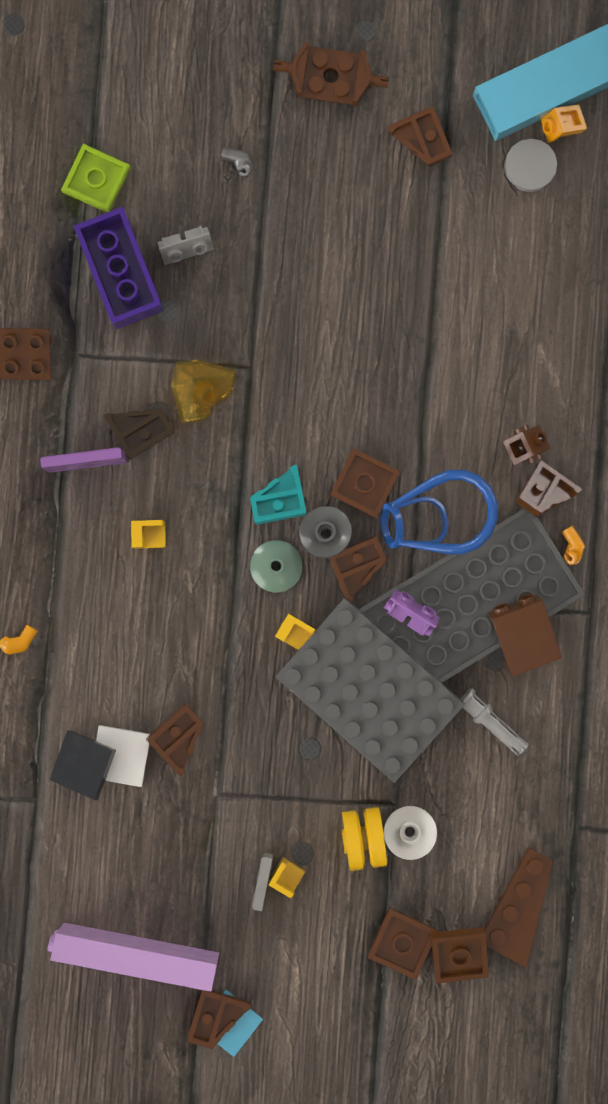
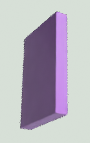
M119 447L40 458L41 468L50 473L128 463L127 454Z

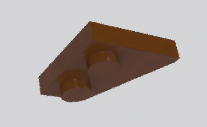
M433 106L387 126L389 133L428 167L453 157Z
M377 535L346 547L340 554L329 557L344 597L350 602L356 593L369 582L372 575L387 561Z
M184 703L146 737V740L181 777L184 774L189 755L192 754L195 747V740L199 736L204 723Z

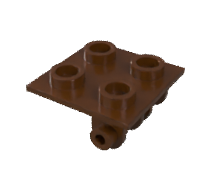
M0 328V379L52 380L50 357L52 334L49 333V329Z

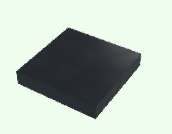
M67 730L50 781L93 800H98L116 749L72 730Z

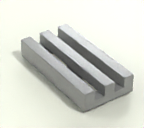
M262 854L252 903L253 910L262 911L273 854Z

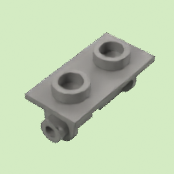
M199 226L198 228L185 231V240H181L178 233L162 238V241L157 242L164 265L176 263L182 259L202 255L214 250L208 228Z

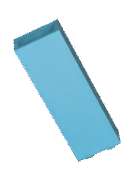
M608 24L475 87L473 97L495 141L540 121L554 108L571 106L608 88Z

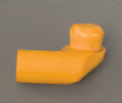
M26 625L19 637H3L0 640V648L4 653L10 655L24 652L28 649L38 630Z

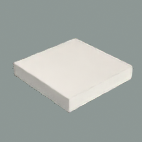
M99 725L96 741L116 749L105 781L138 787L143 786L150 746L146 737L150 735L149 733Z

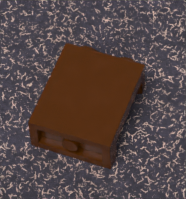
M523 595L518 598L517 602L509 605L508 603L499 604L493 608V611L488 612L505 658L503 660L505 667L512 677L562 659L544 602L538 595Z

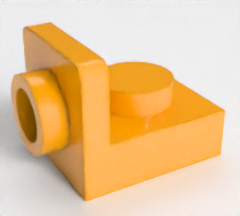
M579 104L554 108L541 119L548 143L556 141L561 136L579 134L587 129Z

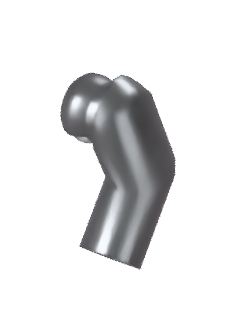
M223 147L221 160L234 162L238 174L242 177H248L253 174L254 165L245 151Z

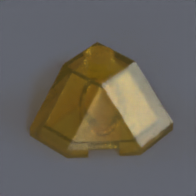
M199 359L176 362L171 386L180 421L184 424L206 420L212 414L210 409L220 400L224 402L231 395L236 371Z

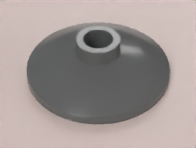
M323 506L313 509L303 518L299 528V536L302 545L309 553L317 557L329 558L340 554L346 549L351 540L352 527L348 517L341 510ZM324 531L331 532V536L329 538H323L322 533Z

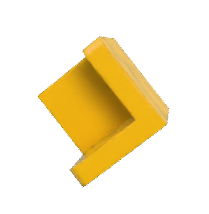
M131 521L132 548L166 547L165 521Z
M288 614L275 637L299 650L314 634L316 629Z
M282 857L269 879V886L292 899L297 885L305 874V870Z

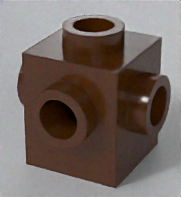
M528 424L513 431L515 436L503 441L514 465L526 460L528 464H532L543 458L541 453L551 449L540 425L530 429Z

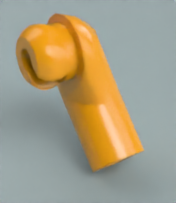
M572 525L562 531L568 542L564 554V561L568 565L578 564L585 548L584 542Z

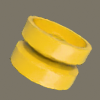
M379 807L365 809L363 813L365 826H360L359 815L355 810L342 812L344 829H341L344 852L348 856L350 871L364 869V852L367 851L370 864L374 868L387 866Z

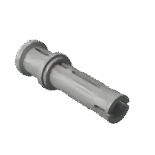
M473 688L469 689L460 698L465 703L462 708L473 717L475 723L484 725L516 756L525 751L528 743L492 711L493 708L489 703L485 704L476 696Z

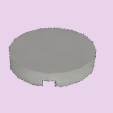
M530 138L521 140L512 146L506 156L504 169L507 179L517 189L534 192L542 190L551 182L556 174L557 160L555 153L548 144L541 140Z

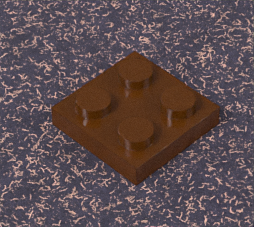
M353 448L330 496L377 519L400 471Z
M389 907L367 957L417 980L432 946L431 933L438 932V929Z
M484 927L431 933L436 984L489 977Z

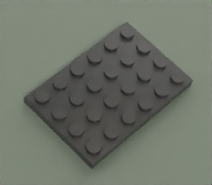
M346 598L340 602L276 676L282 684L393 783L400 778L465 705L460 698Z

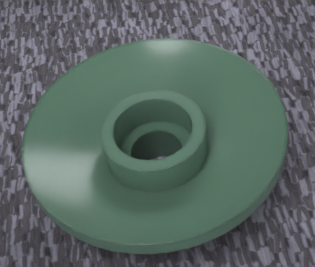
M272 540L262 544L256 549L251 558L250 570L254 581L261 588L269 592L277 593L289 590L298 582L302 574L303 565L299 552L291 544L284 541ZM274 561L281 563L279 571L272 570L271 564Z

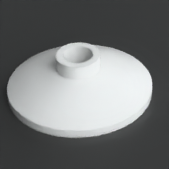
M401 807L395 810L385 823L384 839L386 845L393 854L402 859H419L428 854L436 842V824L431 815L419 807ZM407 827L414 828L415 832L412 836L405 834Z

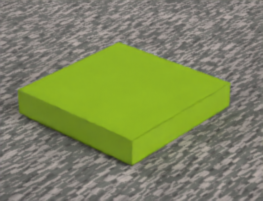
M83 144L61 191L108 213L117 199L131 166Z

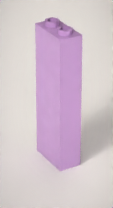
M63 923L58 930L56 929L54 935H51L48 944V951L52 952L51 961L205 991H212L219 952L69 923Z

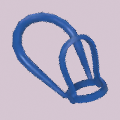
M446 470L432 476L392 503L383 504L380 517L382 535L385 543L391 549L404 546L443 554H466L480 548L491 537L498 521V502L492 487L481 476L467 470ZM463 480L475 485L483 493L488 506L487 520L483 530L470 541L462 544L440 543L447 535L449 529L448 516L443 504L428 496L411 498L447 481ZM419 502L434 504L438 507L442 517V533L437 539L431 541L403 540L404 526L399 508ZM390 511L396 525L395 540L392 539L388 527Z

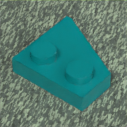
M297 465L291 466L289 471L278 479L275 478L265 489L259 490L250 497L255 525L307 515Z

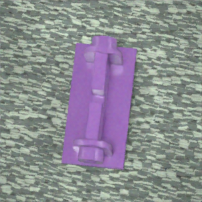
M396 589L384 606V609L388 610L387 614L402 623L407 615L410 616L411 620L407 626L422 636L425 634L429 637L440 619L432 608L425 605L421 606L414 601L410 594L404 591L399 592Z

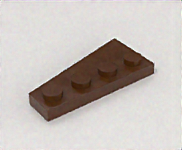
M530 847L524 853L484 928L487 947L524 967H527L553 863L552 859Z

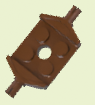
M309 42L303 44L293 61L287 62L274 59L273 71L289 72V76H292L297 97L357 106L362 100L368 88L371 89V85L387 88L389 77L373 75L371 73L364 50H361V53L358 54L309 46ZM333 71L338 75V79L333 83L325 81L323 76L325 73Z

